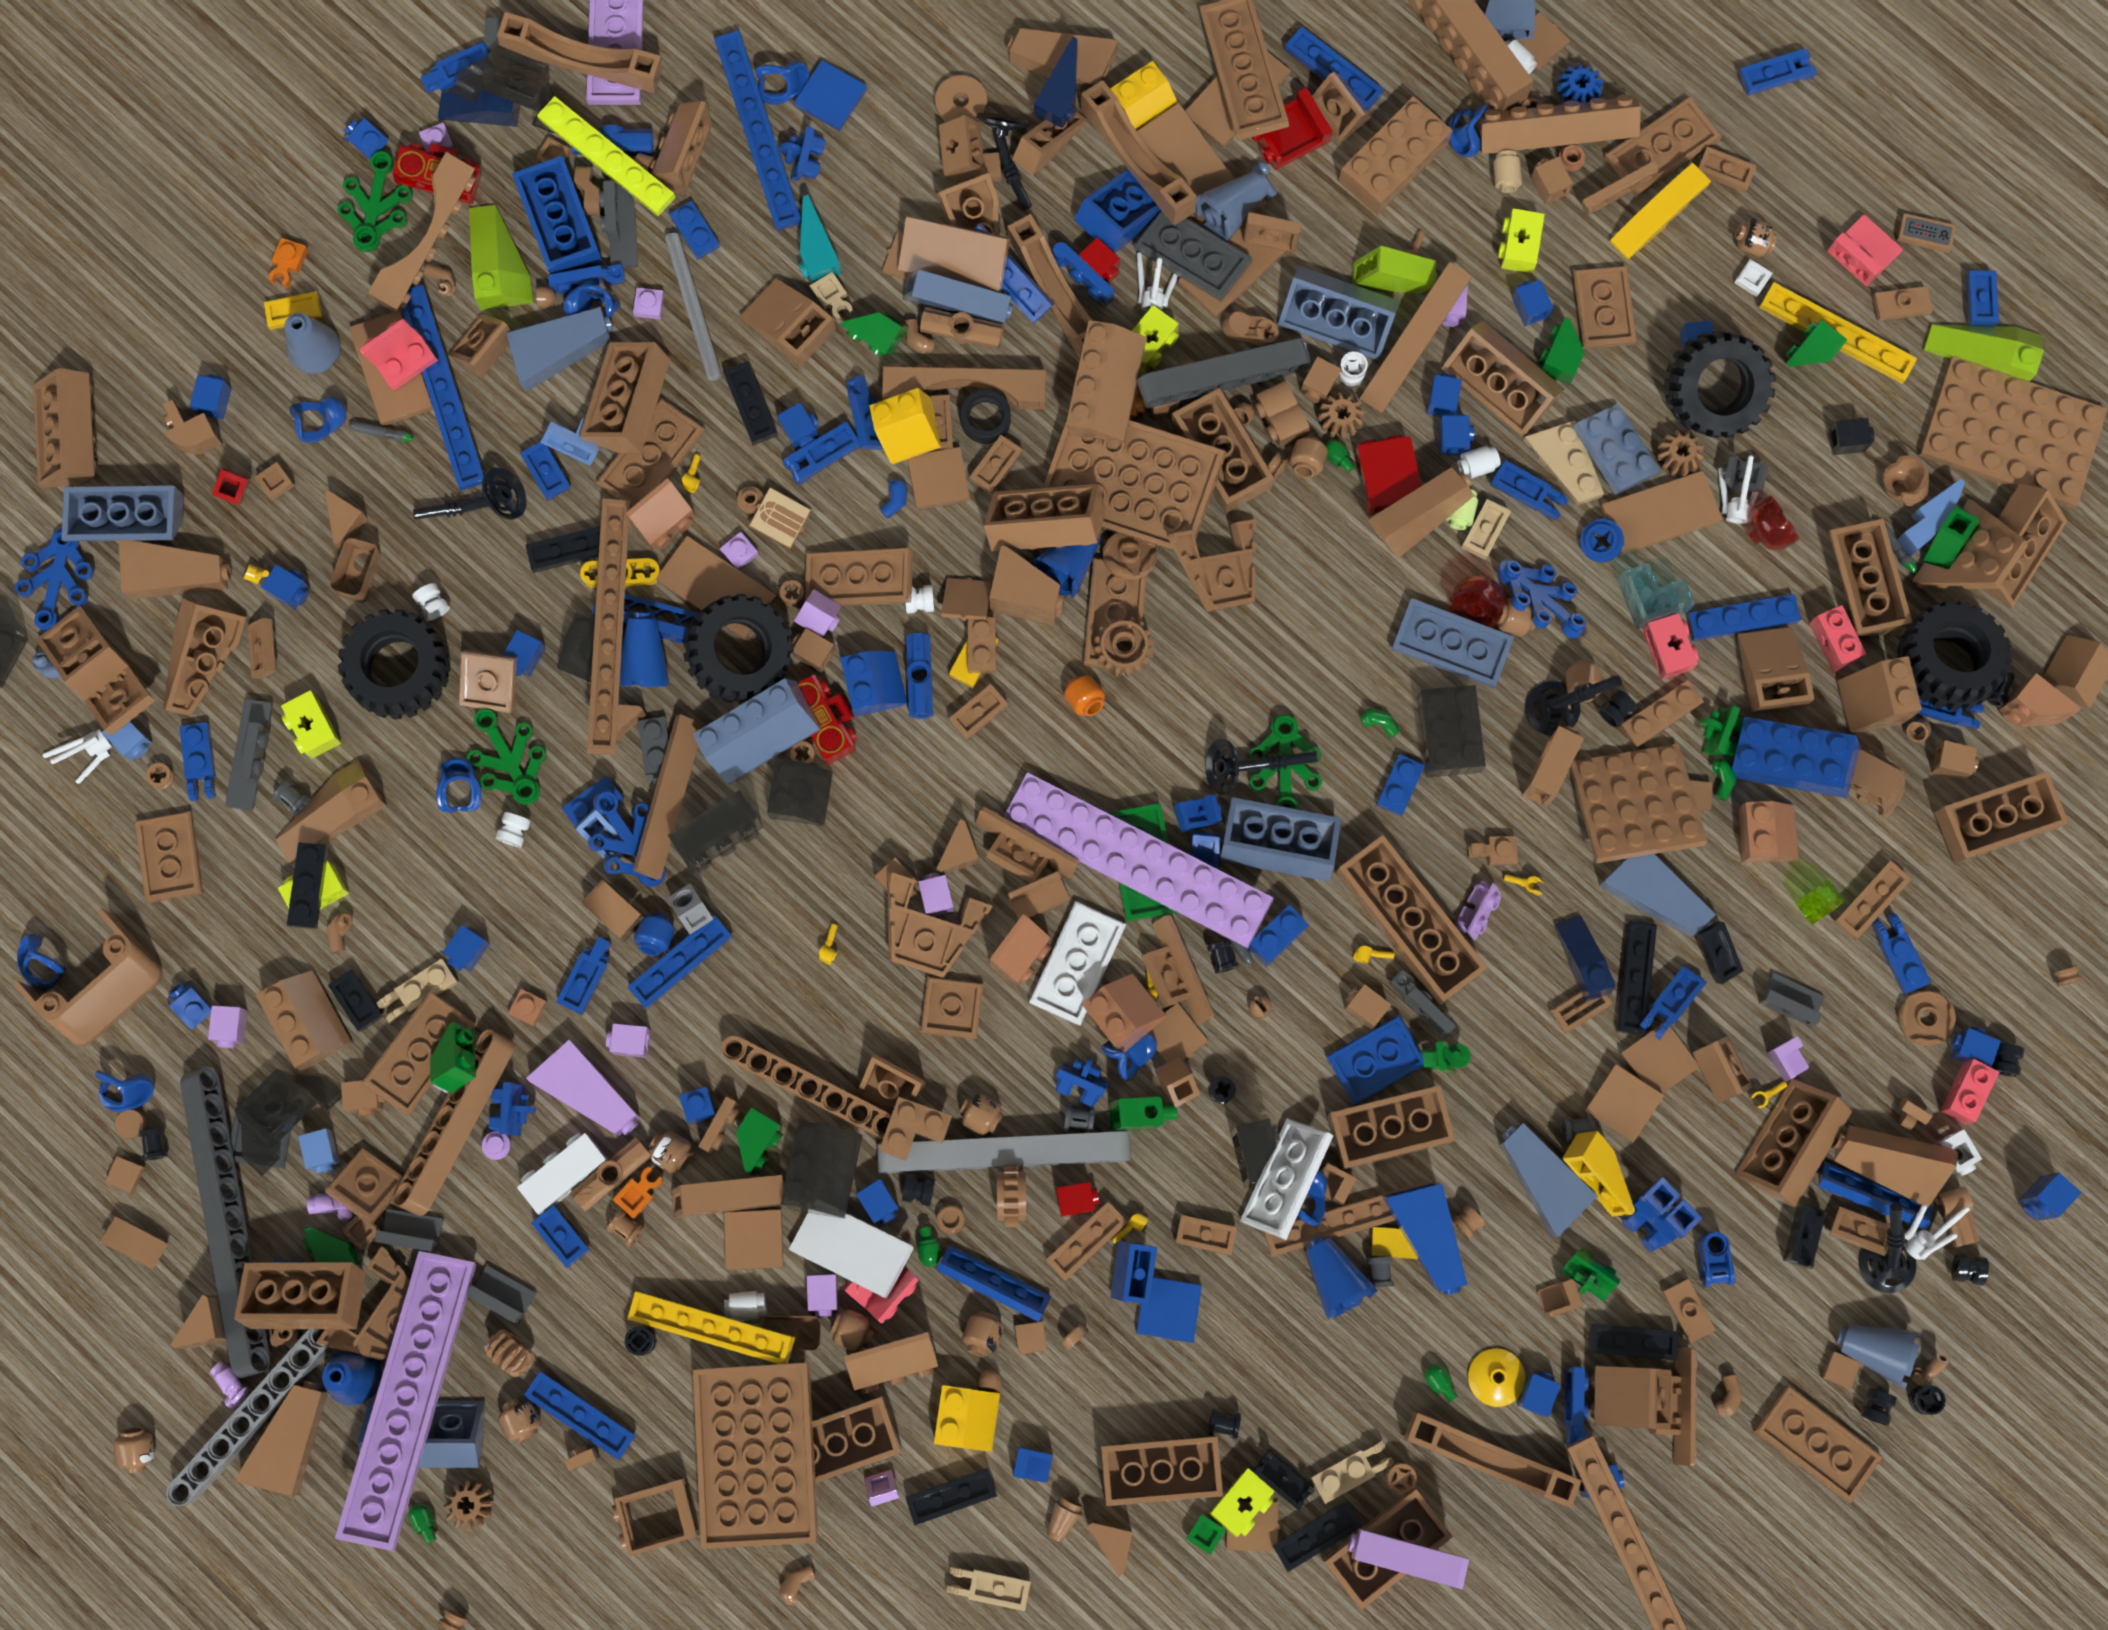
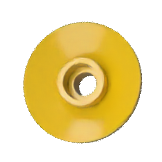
M1498 1348L1485 1350L1479 1353L1470 1364L1468 1370L1469 1387L1473 1395L1486 1405L1493 1407L1509 1405L1521 1395L1525 1386L1526 1378L1523 1365L1514 1354L1507 1350ZM1496 1372H1500L1503 1375L1501 1383H1496L1493 1379V1375Z

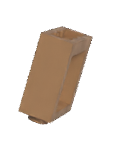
M1569 726L1557 727L1550 736L1524 789L1523 797L1546 808L1556 798L1584 740L1583 737L1579 736L1577 730Z
M686 1478L614 1499L615 1505H612V1513L615 1522H620L623 1533L619 1534V1540L623 1552L627 1551L628 1556L700 1535ZM673 1489L683 1532L638 1545L627 1503Z

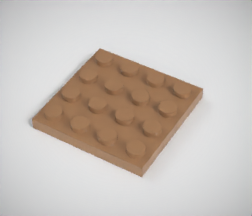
M1679 744L1573 761L1570 772L1596 863L1706 846L1708 840Z

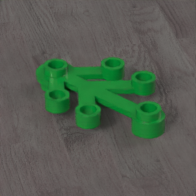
M383 151L376 152L370 159L375 175L369 200L362 192L356 178L349 177L343 182V188L346 193L353 196L366 214L364 225L356 217V211L351 203L343 202L337 209L340 217L346 220L355 231L353 243L362 252L374 251L380 244L381 236L393 228L401 229L407 225L408 219L401 210L393 211L389 219L377 226L376 221L379 216L397 204H407L413 199V193L410 188L401 185L393 194L381 201L386 175L391 173L394 168L390 155ZM382 163H387V164H388V165H387L385 168H383V169H380V168H379V166H380ZM350 184H356V187L354 189H348V186ZM402 192H408V195L406 197H400V194ZM344 209H351L350 213L342 214ZM396 217H403L401 222H394ZM366 237L372 238L370 242L363 243Z
M490 709L479 710L475 714L474 723L480 731L488 734L501 759L483 755L479 750H472L467 755V761L474 768L484 766L510 773L514 781L500 780L493 774L486 773L481 777L480 785L486 791L496 789L511 793L514 799L521 805L535 803L540 796V787L536 782V777L540 764L547 758L546 751L541 746L532 747L529 751V758L531 760L525 777L519 768L527 740L533 737V728L528 723H520L516 727L517 736L511 753L497 729L498 718L495 713ZM491 718L492 723L489 726H483L484 719ZM522 728H529V733L526 736L520 735ZM542 751V757L534 759V752ZM474 755H480L481 759L478 763H472L471 759ZM493 778V785L485 786V780ZM524 788H531L529 796L522 795Z
M1282 714L1272 721V733L1258 747L1251 749L1249 760L1254 759L1252 754L1256 751L1262 754V758H1265L1266 753L1278 742L1280 756L1281 753L1286 755L1292 754L1291 743L1303 753L1317 751L1319 760L1321 758V751L1317 747L1311 746L1298 733L1299 727L1294 717ZM1285 724L1289 727V732L1282 733L1279 727ZM1303 764L1288 766L1287 769L1281 767L1280 799L1276 806L1282 807L1287 805L1291 809L1298 810V804L1292 798L1291 769L1304 781L1307 790L1314 792L1320 788L1322 784L1321 777L1318 774L1312 773ZM1275 768V771L1263 769L1259 774H1254L1249 782L1250 788L1255 792L1262 791L1266 786V782L1278 771L1277 768ZM1259 778L1262 780L1263 785L1256 787L1253 784V780ZM1310 778H1315L1318 781L1316 787H1311L1308 784Z

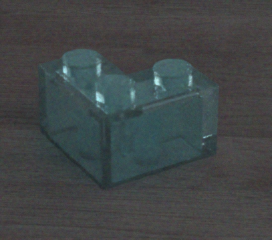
M1649 563L1623 571L1617 580L1637 630L1644 628L1648 622L1678 613L1680 615L1688 613L1695 605L1685 579L1659 588Z

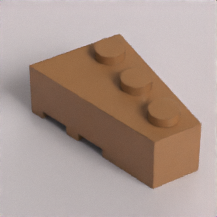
M1860 749L1850 790L1860 795L1858 801L1864 805L1869 801L1881 809L1880 816L1887 820L1905 794V773L1897 764L1892 762L1887 764L1878 759V756L1871 750Z

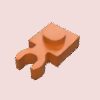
M280 238L271 260L272 264L277 266V268L269 273L268 279L271 284H275L277 278L282 276L284 277L282 281L283 287L286 289L290 287L292 282L291 271L299 274L308 252V248L305 245Z
M651 1167L643 1170L639 1183L631 1178L612 1199L633 1219H636L654 1199L648 1192L651 1189L660 1187L664 1181L662 1177H659L653 1183L648 1181V1175L653 1171Z

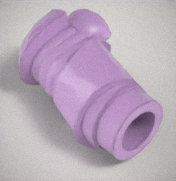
M317 1193V1195L307 1198L309 1215L337 1213L340 1220H348L353 1217V1212L328 1194Z
M224 1361L217 1363L212 1368L210 1374L214 1377L223 1394L227 1395L225 1405L230 1409H237L248 1397L249 1388L243 1386L239 1377L232 1372L231 1366L227 1365Z

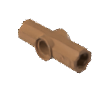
M930 308L924 309L920 325V332L950 338L958 344L973 343L999 349L1004 325L975 319L965 312L952 314ZM958 325H966L968 330L958 332L955 328Z
M637 1137L634 1138L611 1159L601 1163L598 1169L571 1191L570 1194L579 1206L587 1212L614 1188L621 1186L627 1177L651 1158V1153ZM610 1167H616L618 1170V1177L613 1182H607L605 1179V1172Z

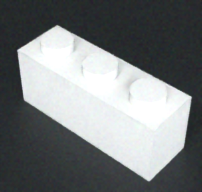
M579 1133L574 1135L566 1142L567 1148L559 1154L557 1151L552 1153L543 1161L545 1165L537 1172L533 1169L520 1179L522 1184L517 1188L538 1215H542L551 1206L557 1205L571 1191L592 1175L601 1163L608 1161V1158L590 1135L586 1133L582 1136Z

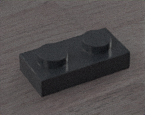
M1717 921L1696 934L1715 983L1724 984L1744 971L1725 922Z
M349 970L328 984V987L358 1032H362L384 1017L354 970Z

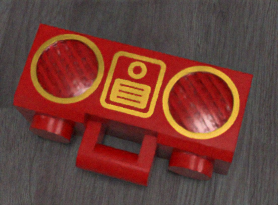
M431 143L429 152L417 144L401 145L393 169L394 182L434 194L431 179L442 158L435 155L443 157L447 152L457 158L458 150ZM462 158L461 161L475 168L472 176L476 180L469 192L463 190L459 199L473 204L482 176L481 168L475 161Z
M815 674L798 682L797 684L821 730L810 737L826 765L828 766L856 751L853 742L857 741V738L850 726L845 728L843 725L854 719L855 716L842 693L828 699L827 695L831 694L826 682L824 679L818 681ZM836 705L842 717L836 719L830 707Z

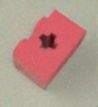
M1843 605L1817 615L1809 623L1833 672L1857 663L1866 655Z
M1679 613L1648 622L1643 628V633L1661 680L1692 671L1697 666V661L1699 660L1698 652L1695 646L1690 644L1688 625L1685 620H1681ZM1670 642L1671 645H1677V649L1675 650L1674 647H1669L1668 643Z
M1975 1059L1963 1062L1940 1112L1964 1125L1975 1123L1999 1072Z

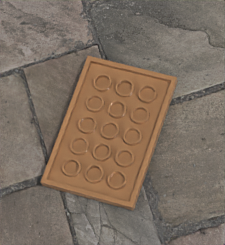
M1952 356L1941 384L1919 456L2017 489L2019 484L2048 489L2057 504L2075 509L2080 501L2108 409Z
M1129 420L1124 443L1072 435L1065 423L1043 488L1099 483L1106 508L1102 528L1174 551L1167 535L1193 530L1196 540L1227 452Z
M809 1362L693 1370L701 1549L819 1542Z

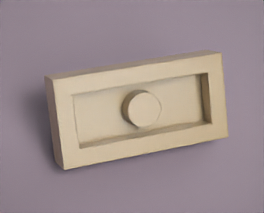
M1487 499L1461 548L1486 560L1511 511Z

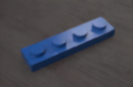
M1301 27L1285 45V51L1324 81L1332 72L1341 74L1368 111L1383 95V88L1305 28Z
M982 224L974 229L975 231L991 234ZM1008 253L1002 290L1011 296V300L1032 323H1035L1054 305V302Z
M1795 594L1689 612L1686 615L1692 641L1795 624L1801 621Z
M715 915L712 916V921L686 937L627 987L646 1010L733 937Z
M1825 1161L1820 1168L1818 1187L1825 1189L1829 1193L1850 1199L1857 1204L1875 1209L1884 1215H1890L1891 1204H1900L1902 1206V1221L1909 1225H1912L1922 1206L1875 1181ZM1932 1204L1926 1209L1918 1227L1925 1230L1929 1227L1932 1217Z
M949 1245L937 1268V1271L1038 1322L1052 1297Z
M542 1371L538 1373L524 1394V1397L617 1460H621L636 1437V1434Z

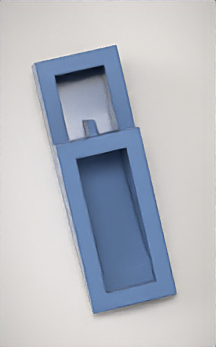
M1962 478L1920 507L1911 516L1916 524L1898 538V541L1908 555L1912 556L1939 531L1961 496L1965 484Z

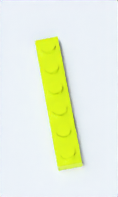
M555 96L537 115L542 123L655 215L659 216L676 198L670 189Z

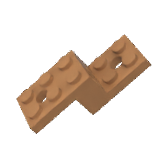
M80 605L36 639L64 682L86 703L104 731L110 736L122 729L129 721L155 702L125 658L105 639L90 616Z

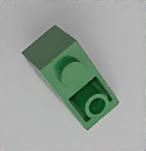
M878 312L846 320L841 325L848 330L846 334L858 342L862 339L870 345L868 349L879 356H883V354L893 355L908 329L907 325L887 312Z
M1565 317L1561 325L1555 324L1549 338L1554 340L1551 349L1545 347L1539 362L1544 364L1542 370L1550 377L1570 385L1585 352L1570 318Z
M1820 320L1818 323L1812 321L1803 332L1806 338L1800 345L1794 343L1785 354L1788 358L1785 363L1792 367L1830 362L1846 343L1847 339L1823 320Z
M1955 506L1940 527L1923 562L1944 569H1950L1977 530L1980 519Z
M454 1021L447 1027L430 1058V1082L449 1093H453L476 1078L474 1032Z
M750 1108L736 1131L744 1170L751 1176H753L755 1171L761 1172L768 1160L765 1157L770 1147L775 1149L783 1136L780 1133L783 1128L781 1125L753 1108Z
M308 1227L304 1229L306 1237L303 1238L308 1253H313L316 1262H352L362 1269L352 1243L316 1228Z

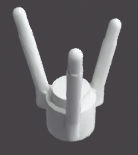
M1138 252V304H1142L1141 309L1148 312L1152 305L1162 311L1163 308L1168 306V300L1178 275L1173 273L1165 294H1163V289L1159 288L1162 258L1159 257L1156 263L1153 286L1147 287V291H1145L1142 254Z
M1752 455L1748 457L1741 496L1732 498L1730 503H1728L1726 481L1723 479V468L1720 467L1718 469L1722 497L1721 514L1727 515L1726 520L1728 522L1744 524L1748 523V518L1752 516V509L1759 493L1752 492L1749 502L1746 499L1754 459Z
M98 729L84 737L45 752L42 756L48 758L61 753L50 760L52 764H55L83 749H86L91 757L96 754L97 757L76 779V783L80 784L102 760L110 756L107 750L112 748V745L101 733L102 730Z
M1923 1204L1910 1229L1905 1233V1239L1907 1240L1905 1242L1906 1251L1915 1259L1925 1260L1931 1253L1956 1239L1957 1234L1952 1233L1935 1243L1939 1236L1970 1210L1968 1206L1957 1212L1931 1234L1927 1230L1916 1232L1927 1209V1205Z

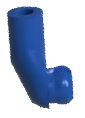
M897 478L892 479L888 484L890 500L879 508L886 519H889L904 507L907 502V486L904 481Z

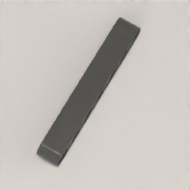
M1298 338L1151 372L1141 376L1136 382L1145 406L1151 408L1207 395L1218 388L1224 391L1296 374L1309 369L1313 362L1304 339Z

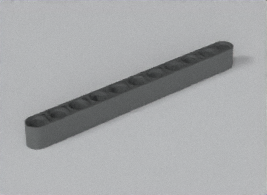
M204 1066L184 1074L180 1080V1087L232 1372L237 1377L245 1378L266 1371L270 1365V1354L265 1329H249L234 1320L244 1264L253 1263L219 1076L214 1068Z

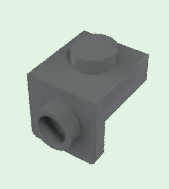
M1730 455L1728 464L1724 465L1723 479L1728 484L1730 490L1742 491L1747 462L1739 461L1733 455ZM1753 462L1748 491L1763 492L1768 470L1766 463Z

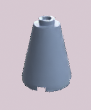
M1250 172L1199 194L1196 200V214L1198 217L1202 214L1207 221L1203 224L1206 230L1227 241L1232 238L1246 221L1249 212H1253L1268 194L1269 183L1261 173Z
M295 313L287 318L285 322L286 352L290 362L306 374H319L329 370L334 361L338 360L341 352V343L334 329L303 313Z
M1849 1324L1848 1329L1841 1328L1837 1344L1842 1346L1841 1352L1899 1387L1906 1388L1908 1383L1902 1380L1904 1375L1911 1376L1920 1346L1915 1344L1914 1341L1916 1337L1922 1339V1333L1910 1330Z

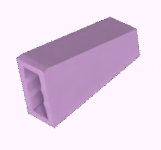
M571 1040L563 1044L527 1077L530 1083L618 1136L622 1133L624 1135L629 1134L638 1125L636 1120L640 1116Z
M1362 1529L1357 1530V1535H1351L1348 1551L1352 1552L1351 1558L1354 1560L1463 1590L1469 1559Z

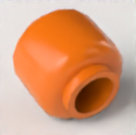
M1084 675L1076 676L1068 682L1064 698L1077 715L1093 716L1103 708L1105 693L1091 676Z

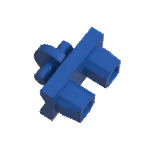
M806 127L805 133L800 135L798 145V138L794 136L790 137L789 143L785 142L780 145L779 151L786 155L785 163L792 164L793 158H795L791 174L792 180L799 181L801 177L815 179L819 174L820 163L810 160L808 157L809 153L821 156L826 140L813 135L814 128Z
M1089 1056L1086 1063L1076 1059L1073 1067L1062 1063L1056 1075L1058 1077L1056 1092L1070 1096L1074 1085L1084 1088L1080 1101L1093 1107L1100 1096L1103 1097L1109 1083L1099 1079L1102 1070L1092 1066L1095 1058Z
M503 1082V1086L494 1088L491 1099L493 1103L501 1104V1114H492L490 1116L489 1129L499 1131V1134L521 1136L522 1124H526L527 1114L536 1113V1107L528 1106L529 1096L524 1095L525 1085Z

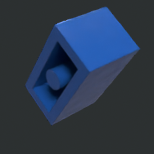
M1289 904L1252 940L1248 949L1267 968L1307 929L1309 924Z
M2059 1172L2040 1176L2018 1201L2024 1206L2022 1209L2029 1217L2040 1221L2059 1218L2081 1192Z
M1118 1241L1110 1298L1149 1305L1157 1247Z

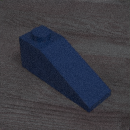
M1072 37L1034 103V114L1061 128L1064 127L1066 121H1072L1077 111L1075 102L1078 39Z
M487 86L441 93L438 119L517 127L521 102L514 88Z
M1580 915L1555 924L1554 927L1584 1001L1588 1002L1611 994L1616 987L1607 962L1582 916Z

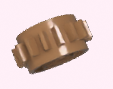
M1121 616L1118 622L1114 623L1112 620H1109L1107 629L1104 627L1100 628L1099 632L1102 637H1096L1095 643L1101 646L1094 648V653L1101 654L1098 658V664L1105 663L1106 672L1110 670L1115 671V677H1118L1120 673H1125L1126 677L1129 678L1130 672L1135 671L1137 674H1140L1141 666H1149V661L1146 657L1153 658L1154 651L1148 648L1154 646V640H1148L1151 631L1143 630V622L1136 624L1133 617H1130L1129 621H1124ZM1121 642H1127L1131 645L1132 649L1129 652H1121L1118 650L1117 645Z
M1004 1165V1171H997L998 1221H1005V1228L1019 1227V1221H1026V1171H1018V1165Z

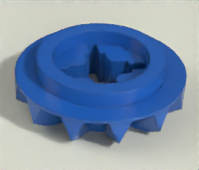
M1598 519L1592 521L1584 528L1581 534V549L1589 559L1595 562H1610L1620 555L1624 546V533L1611 520ZM1596 533L1602 537L1608 535L1607 541L1611 548L1609 549L1603 545L1597 548L1599 542L1594 534Z

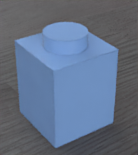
M132 720L112 736L106 731L101 732L130 761L144 756L148 751V747L152 744L151 740Z
M325 1128L298 1136L307 1170L315 1171L316 1174H322L332 1171L333 1165L340 1164L332 1130Z

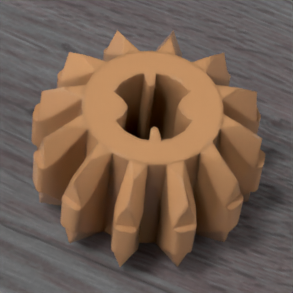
M1341 392L1337 394L1336 399L1329 396L1326 400L1327 404H1321L1320 406L1322 413L1319 414L1318 421L1324 423L1322 425L1323 431L1331 429V438H1334L1336 433H1340L1342 440L1346 438L1347 433L1355 436L1356 428L1360 429L1363 426L1361 419L1364 418L1365 412L1358 410L1361 407L1360 401L1352 403V394L1348 395L1347 399H1343ZM1340 413L1345 414L1343 419L1338 418Z
M1675 430L1672 436L1666 434L1663 438L1664 443H1660L1657 447L1661 452L1657 456V460L1665 461L1662 470L1670 467L1672 469V476H1675L1678 470L1683 477L1688 474V471L1695 472L1698 468L1697 464L1701 463L1704 459L1700 454L1703 452L1704 446L1696 445L1699 436L1693 439L1689 438V430L1685 431L1683 436L1679 430ZM1680 450L1684 452L1681 456L1677 454Z
M499 1329L496 1334L491 1336L484 1347L487 1356L491 1358L492 1362L514 1377L520 1376L524 1371L526 1372L535 1359L534 1353L527 1344L515 1336L513 1332L510 1333L506 1329Z
M471 1479L465 1480L464 1488L460 1483H455L453 1486L456 1494L447 1492L445 1495L448 1499L452 1500V1503L443 1504V1509H452V1513L448 1514L446 1519L449 1521L457 1517L454 1527L460 1528L464 1523L467 1531L472 1530L473 1522L478 1527L483 1526L482 1517L490 1518L492 1515L485 1507L494 1505V1501L485 1500V1497L491 1494L490 1489L480 1492L483 1483L479 1481L473 1487ZM466 1497L469 1498V1502H474V1508L469 1510L468 1508H463V1502L468 1501Z

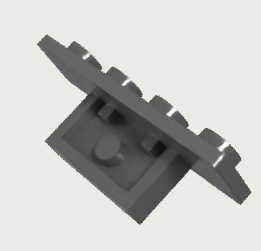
M606 175V181H603L604 191H599L600 206L605 209V216L600 217L602 233L607 234L610 242L611 266L622 264L623 268L638 267L634 197Z
M248 699L244 701L225 802L228 808L254 810L259 779L264 769V752L269 742L268 730L273 708L270 702Z

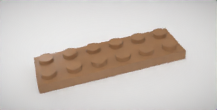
M1221 0L1200 6V14L1237 141L1289 127L1253 0Z

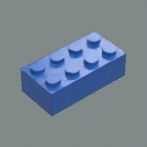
M563 155L512 173L549 274L588 268L603 262Z
M1745 717L1732 770L1736 778L1741 780L1848 798L1860 743L1855 735Z

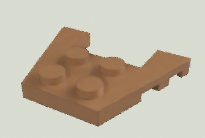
M1968 499L1962 510L1980 519L1977 530L1950 569L1924 563L1912 580V584L1917 589H1925V586H1936L1938 589H1948L1949 586H1963L1964 589H1999L2028 545L2023 537L1976 502Z
M1255 519L1230 524L1236 548L1235 552L1200 558L1193 530L1167 535L1171 546L1207 612L1255 602V568L1252 567V553L1256 552V542L1252 541V530L1256 529Z
M889 872V961L943 978L964 949L963 947L968 939L979 928L985 915H988L992 905L966 898L959 923L956 925L908 909L907 906L915 880Z
M381 1246L366 1270L390 1284L391 1287L358 1335L348 1329H325L316 1342L318 1345L387 1361L410 1280L401 1267L391 1258L388 1251Z

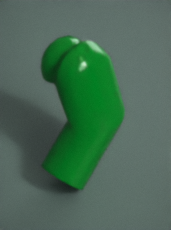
M1368 708L1361 715L1360 720L1364 726L1381 725L1389 739L1401 732L1387 711Z
M1717 759L1712 765V770L1715 774H1719L1721 782L1714 796L1722 801H1728L1736 783V776L1732 770L1733 766L1728 760Z

